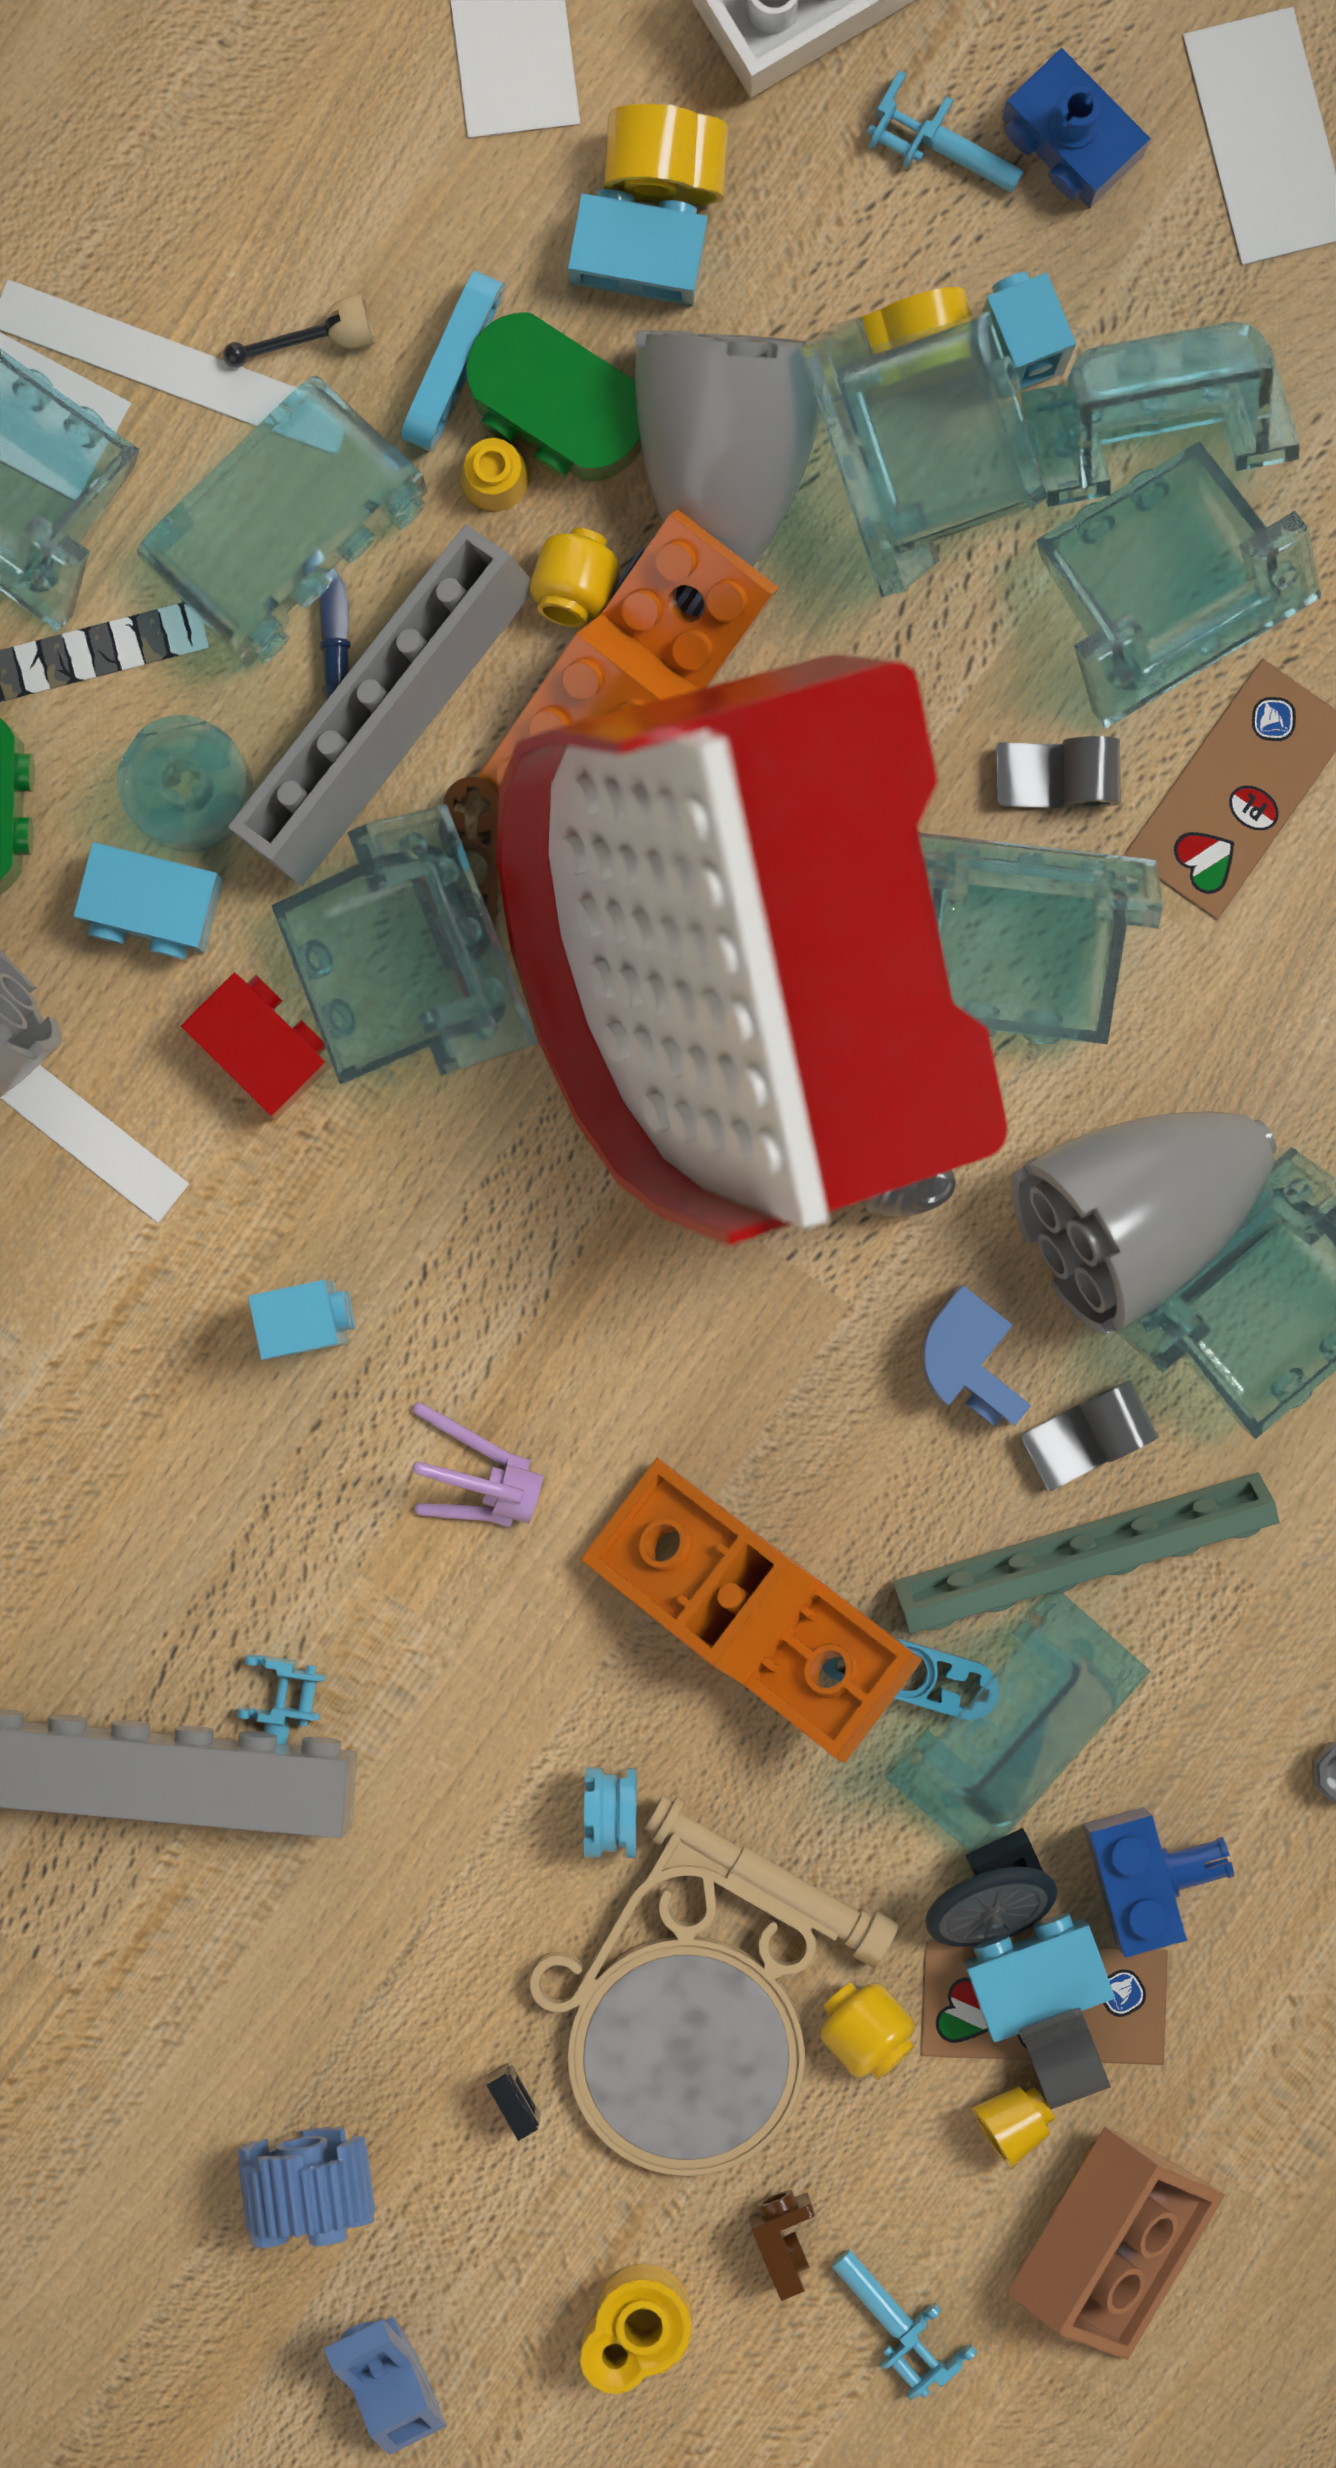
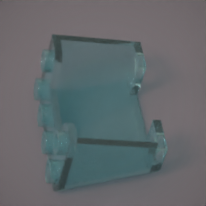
M314 375L300 384L146 535L137 549V555L177 598L248 668L257 659L262 664H265L286 645L290 638L284 632L290 621L287 613L297 603L303 609L312 604L330 584V581L325 576L343 558L348 563H352L371 546L376 539V535L372 532L376 526L380 530H385L394 525L399 531L407 527L424 509L426 503L421 498L428 491L423 473L319 376Z

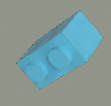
M599 189L596 196L581 193L568 265L569 284L694 306L707 234V216L696 214V207L680 201L663 200L659 202V207L634 203L632 195L619 190Z
M1024 271L1010 275L992 286L993 294L986 297L978 329L1005 395L1009 396L1064 374L1076 342L1048 273L1046 272L1030 279L1028 273Z
M92 842L74 917L82 923L89 924L88 936L124 945L127 934L150 939L149 951L186 960L189 949L202 953L206 951L223 879L215 872Z
M321 1280L248 1296L261 1360L276 1359L348 1344L345 1331L356 1328L349 1292L337 1291L335 1281Z
M1064 1913L1047 1918L1033 1926L1036 1935L1014 1943L1011 1942L1009 1935L987 1940L973 1947L975 1957L963 1961L988 2032L994 2043L1020 2034L1019 2030L1075 2008L1080 2007L1081 2011L1116 1999L1090 1926L1083 1917L1072 1921L1070 1914Z

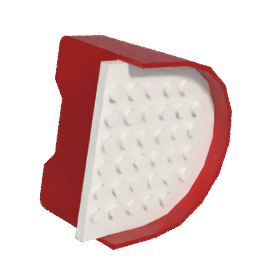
M842 654L825 655L550 729L516 743L498 789L496 862L510 950L538 1042L574 1121L619 1186L660 1218L727 1246H732L793 1224L804 1229L828 1221V1212L989 1158L999 1152L1005 1144L1008 1135V1124L989 1029L953 1002L918 831V825L939 780L919 681L915 671L908 664L895 660Z

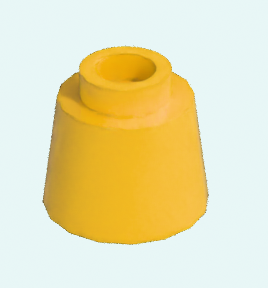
M488 438L479 441L471 447L462 462L459 478L462 491L471 503L480 509L496 512L509 509L521 501L528 490L530 473L528 463L519 450L503 439Z
M1015 2086L971 2107V2111L984 2135L1002 2161L1011 2170L1050 2135L1047 2125L1055 2120L1049 2105L1035 2087L1024 2092L1020 2086Z

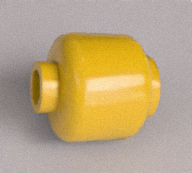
M577 527L573 528L570 534L559 533L548 537L542 545L531 575L530 593L532 598L538 603V612L543 617L562 626L579 628L602 614L611 600L621 567L617 556L606 547L607 540L601 534L587 528Z
M849 1982L822 2007L830 2017L822 2025L820 2038L845 2069L854 2077L862 2078L872 2074L878 2081L915 2048V2045L910 2040L915 2029L913 2018L881 1983H871L858 1990L852 1982Z

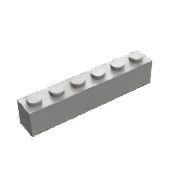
M465 524L232 820L228 828L260 856L303 887L531 596V578L515 559Z
M0 1709V1808L343 1838L352 1828L357 1751L340 1749V1740L326 1737H306L302 1739V1746L277 1744V1735L268 1732H240L238 1740L213 1738L214 1730L201 1726L175 1727V1735L150 1733V1724L142 1721L117 1720L112 1722L111 1729L87 1727V1718L82 1716L51 1715L48 1716V1723L24 1721V1713L21 1711Z

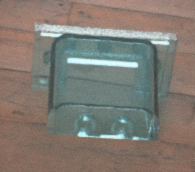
M989 311L873 347L870 346L860 316L834 325L800 347L881 597L905 591L940 561L934 544L935 541L1038 505L1048 497L1036 461V457L1040 453L1038 436L1032 422L1029 419L1023 420L1016 395L1020 393L1018 372L1012 359L1003 356Z
M1226 322L1095 347L1085 351L1075 360L1065 384L1021 392V409L1047 507L1110 496L1111 479L1103 454L1102 444L1222 422L1236 471L1299 460L1300 442L1271 346L1267 345L1264 336L1259 330L1246 323Z
M0 349V590L59 632L74 615L90 552L80 542L135 468L140 449L108 427L94 410L86 406H79L54 388L51 381L43 373L35 369H28Z
M1200 441L1156 468L1140 472L1128 485L1100 502H1093L1084 506L1072 519L1036 540L1041 560L1088 637L1074 644L1092 712L1105 729L1321 598L1310 532L1307 525L1296 511H1293L1267 527Z
M447 804L366 823L347 832L358 859V864L271 905L340 1085L361 1079L428 1051L432 1052L440 1075L444 1076L538 1044Z
M919 832L953 1002L989 1029L990 1036L995 1035L997 1032L1022 1034L1025 1039L1039 1044H1055L1060 1039L1108 1044L1126 927L1131 925L1159 929L1163 901L1157 861L1145 858Z
M1293 1147L1274 1162L1273 1169L1259 1199L1242 1226L1220 1253L1189 1284L1163 1305L1128 1328L1114 1330L1162 1373L1182 1357L1237 1423L1255 1440L1289 1410L1305 1403L1312 1395L1313 1390L1336 1371V1178Z
M1063 1593L1044 1594L1011 1632L1022 1643L939 1738L926 1728L885 1775L888 1781L968 1852L975 1851L1006 1836L1151 1672Z

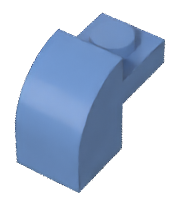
M963 1285L955 1289L935 1314L925 1331L921 1346V1364L925 1379L932 1392L943 1404L949 1406L964 1387L972 1394L965 1404L984 1420L995 1427L1003 1418L1010 1425L1016 1426L1031 1405L981 1366L1013 1325Z
M394 2317L385 2321L381 2319L377 2322H363L354 2325L341 2335V2340L324 2348L332 2371L353 2391L369 2436L389 2455L447 2426L419 2358L404 2330Z

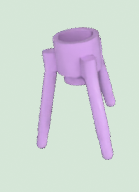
M416 1403L413 1406V1412L504 1466L505 1469L492 1467L489 1478L486 1480L440 1466L416 1462L413 1465V1472L415 1474L484 1494L482 1503L493 1507L418 1503L414 1508L415 1513L421 1516H435L439 1518L490 1521L507 1527H511L513 1519L529 1524L544 1477L542 1474L528 1470L531 1460L510 1454L443 1414L434 1411L422 1403Z

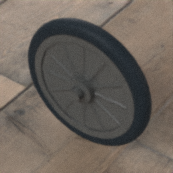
M1009 1867L981 1873L956 1884L940 1895L927 1912L926 1928L930 1936L936 1941L957 1947L976 1946L1003 1935L1011 1937L1028 1929L1050 1911L1056 1901L1057 1887L1054 1880L1047 1873L1029 1867Z

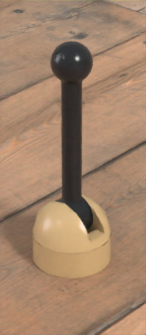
M363 293L335 302L327 313L325 324L245 346L238 342L229 343L223 350V359L228 366L238 368L243 366L250 357L326 336L344 348H359L376 343V335L366 299Z

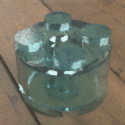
M191 715L167 716L144 726L128 746L117 770L118 794L127 815L154 842L168 849L180 852L205 851L227 841L235 834L228 828L229 824L253 795V779L250 767L234 741L219 727ZM184 771H189L196 780H201L200 784L192 787V795L187 798H183L177 790H171L172 786L181 783L180 773Z

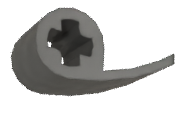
M1085 736L1065 739L1062 741V744L999 742L996 746L997 802L1001 807L1099 808L1116 806L1121 803L1120 739Z
M1131 1380L1116 1385L1022 1434V1441L1049 1491L1061 1487L1106 1462L1109 1463L1124 1457L1159 1438Z
M1080 2007L1019 2030L1051 2110L1111 2087Z

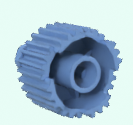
M342 2126L320 2129L315 2127L300 2131L301 2138L281 2142L272 2150H269L267 2139L251 2141L250 2144L239 2148L240 2165L238 2166L246 2229L250 2236V2244L256 2248L274 2247L288 2242L289 2236L300 2237L308 2234L309 2245L327 2246L347 2240V2228L360 2227L374 2221L375 2204L365 2136L359 2137V2135H354L350 2140L346 2141L345 2129Z

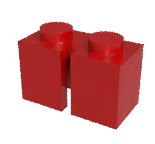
M234 972L180 1027L271 1117L278 1120L330 1067L320 1056L328 1045L302 1019L292 1028L275 1011L283 1000L256 974L246 982Z

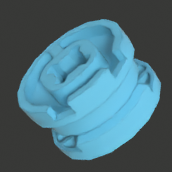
M585 1767L584 1858H601L603 1852H616L617 1844L619 1847H626V1858H636L637 1768H627V1778H620L618 1781L617 1774H604L602 1768Z

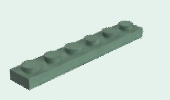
M1259 1472L895 1580L893 1584L909 1633L924 1629L939 1630L961 1618L985 1611H1003L1018 1601L1045 1593H1063L1071 1590L1078 1583L1108 1574L1123 1575L1135 1570L1139 1565L1168 1556H1187L1202 1546L1228 1538L1250 1537L1258 1533L1262 1528L1279 1524L1280 1521L1275 1501Z

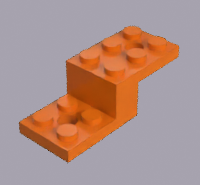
M676 509L667 517L602 614L574 635L478 777L491 783L498 792L518 741L550 729L709 687L779 587L683 512ZM678 586H692L700 592L704 600V611L701 616H691L680 609L676 601Z
M659 1458L655 1459L580 1559L712 1666L746 1686L834 1758L844 1764L923 1660L787 1554L755 1533ZM677 1531L680 1536V1545L676 1554L666 1561H657L655 1550L658 1541L665 1534ZM834 1657H843L846 1664L843 1679L833 1687L823 1688L820 1683L822 1667L828 1660Z

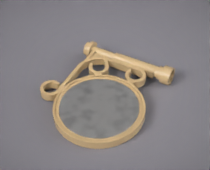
M662 1795L649 1816L644 1829L654 1835L651 1841L658 1845L662 1844L667 1835L670 1837L648 1876L638 1884L628 1898L577 1989L571 1996L564 1999L550 1997L544 1992L541 1986V1975L546 1969L562 1965L569 1968L575 1974H580L583 1969V1963L574 1955L566 1952H552L542 1957L534 1966L530 1978V1991L536 2003L543 2009L554 2013L567 2012L579 2006L570 2032L568 2069L574 2097L580 2111L596 2135L621 2157L645 2169L668 2175L698 2176L726 2170L754 2156L778 2134L795 2107L804 2076V2038L793 2001L778 1978L783 1975L797 1974L805 1970L813 1961L816 1952V1940L812 1928L835 1941L837 1937L843 1939V1944L853 1949L851 1956L875 1969L890 1947L897 1933L899 1923L877 1911L872 1916L863 1910L861 1912L856 1911L747 1847L743 1846V1848H740L681 1814L680 1811L685 1803L681 1798L676 1796L672 1801ZM679 1876H696L703 1879L707 1908L699 1920L685 1923L676 1919L669 1908L672 1890L669 1887H665L659 1900L660 1916L665 1926L675 1936L653 1940L629 1950L610 1963L597 1976L636 1906L651 1888L667 1879ZM714 1883L798 1930L806 1940L804 1953L793 1961L779 1960L771 1953L769 1941L778 1928L775 1919H770L762 1928L759 1937V1952L764 1964L749 1953L731 1944L712 1938L695 1936L705 1931L714 1920L717 1908Z

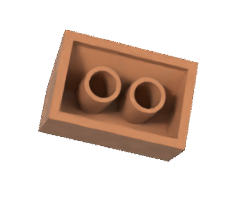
M1104 2127L1098 2139L1087 2149L1083 2158V2164L1065 2195L1054 2205L1050 2214V2220L1032 2251L1021 2261L1017 2276L1006 2294L1058 2335L1128 2360L1225 2194L1139 2141Z

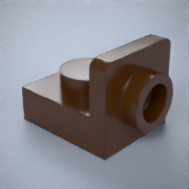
M792 2190L783 2191L762 2200L757 2204L759 2212L749 2216L751 2230L781 2301L805 2291L799 2272L810 2268L796 2232L785 2236L782 2232L786 2228L815 2216L808 2193L795 2197Z

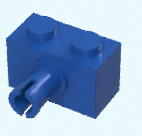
M1062 47L1006 101L1002 119L1007 123L1004 131L1011 142L1026 155H1031L1035 152L1051 168L1048 175L1055 187L1072 201L1079 197L1089 208L1144 156L1151 139Z
M1145 1807L1083 1824L1116 1946L1125 1958L1187 1941L1176 1898L1180 1897L1179 1890L1226 1877L1227 1879L1234 1877L1232 1862H1228V1859L1225 1858L1230 1855L1223 1837L1168 1853L1166 1847L1161 1848L1153 1815Z

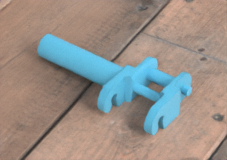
M900 70L877 109L876 118L881 120L878 127L870 125L867 134L872 136L868 147L874 149L878 143L887 146L905 156L903 166L908 168L913 159L918 162L922 159L924 153L918 151L921 144L928 147L931 146L935 152L1013 193L1024 170L942 126L946 114L949 113L954 103V99L946 96L933 120H925L923 124L896 110L897 105L894 101L899 88L903 86L907 78V74ZM892 119L918 132L912 144L886 131Z
M247 1654L245 1656V1664L257 1666L259 1664L263 1665L264 1668L275 1669L279 1677L276 1703L272 1711L240 1707L237 1709L238 1718H255L257 1722H263V1732L276 1734L277 1744L286 1745L289 1735V1727L286 1723L287 1717L299 1719L298 1725L308 1726V1720H320V1714L312 1711L316 1682L326 1681V1675L316 1673L317 1666L307 1665V1669L304 1671L295 1669L296 1660ZM289 1678L303 1680L298 1709L285 1707Z
M850 2249L843 2252L832 2263L831 2267L891 2336L899 2338L901 2341L894 2349L887 2346L883 2350L885 2357L879 2366L883 2370L892 2366L910 2386L906 2394L909 2400L916 2398L918 2395L925 2398L930 2393L927 2388L934 2381L942 2387L962 2369V2363L966 2359L969 2361L976 2355L977 2350L972 2344H969L962 2348L948 2362L937 2361L919 2341L918 2334L926 2328V2322L930 2318L932 2320L940 2314L941 2309L936 2303L928 2306L912 2320ZM912 2348L930 2367L921 2377L903 2358Z

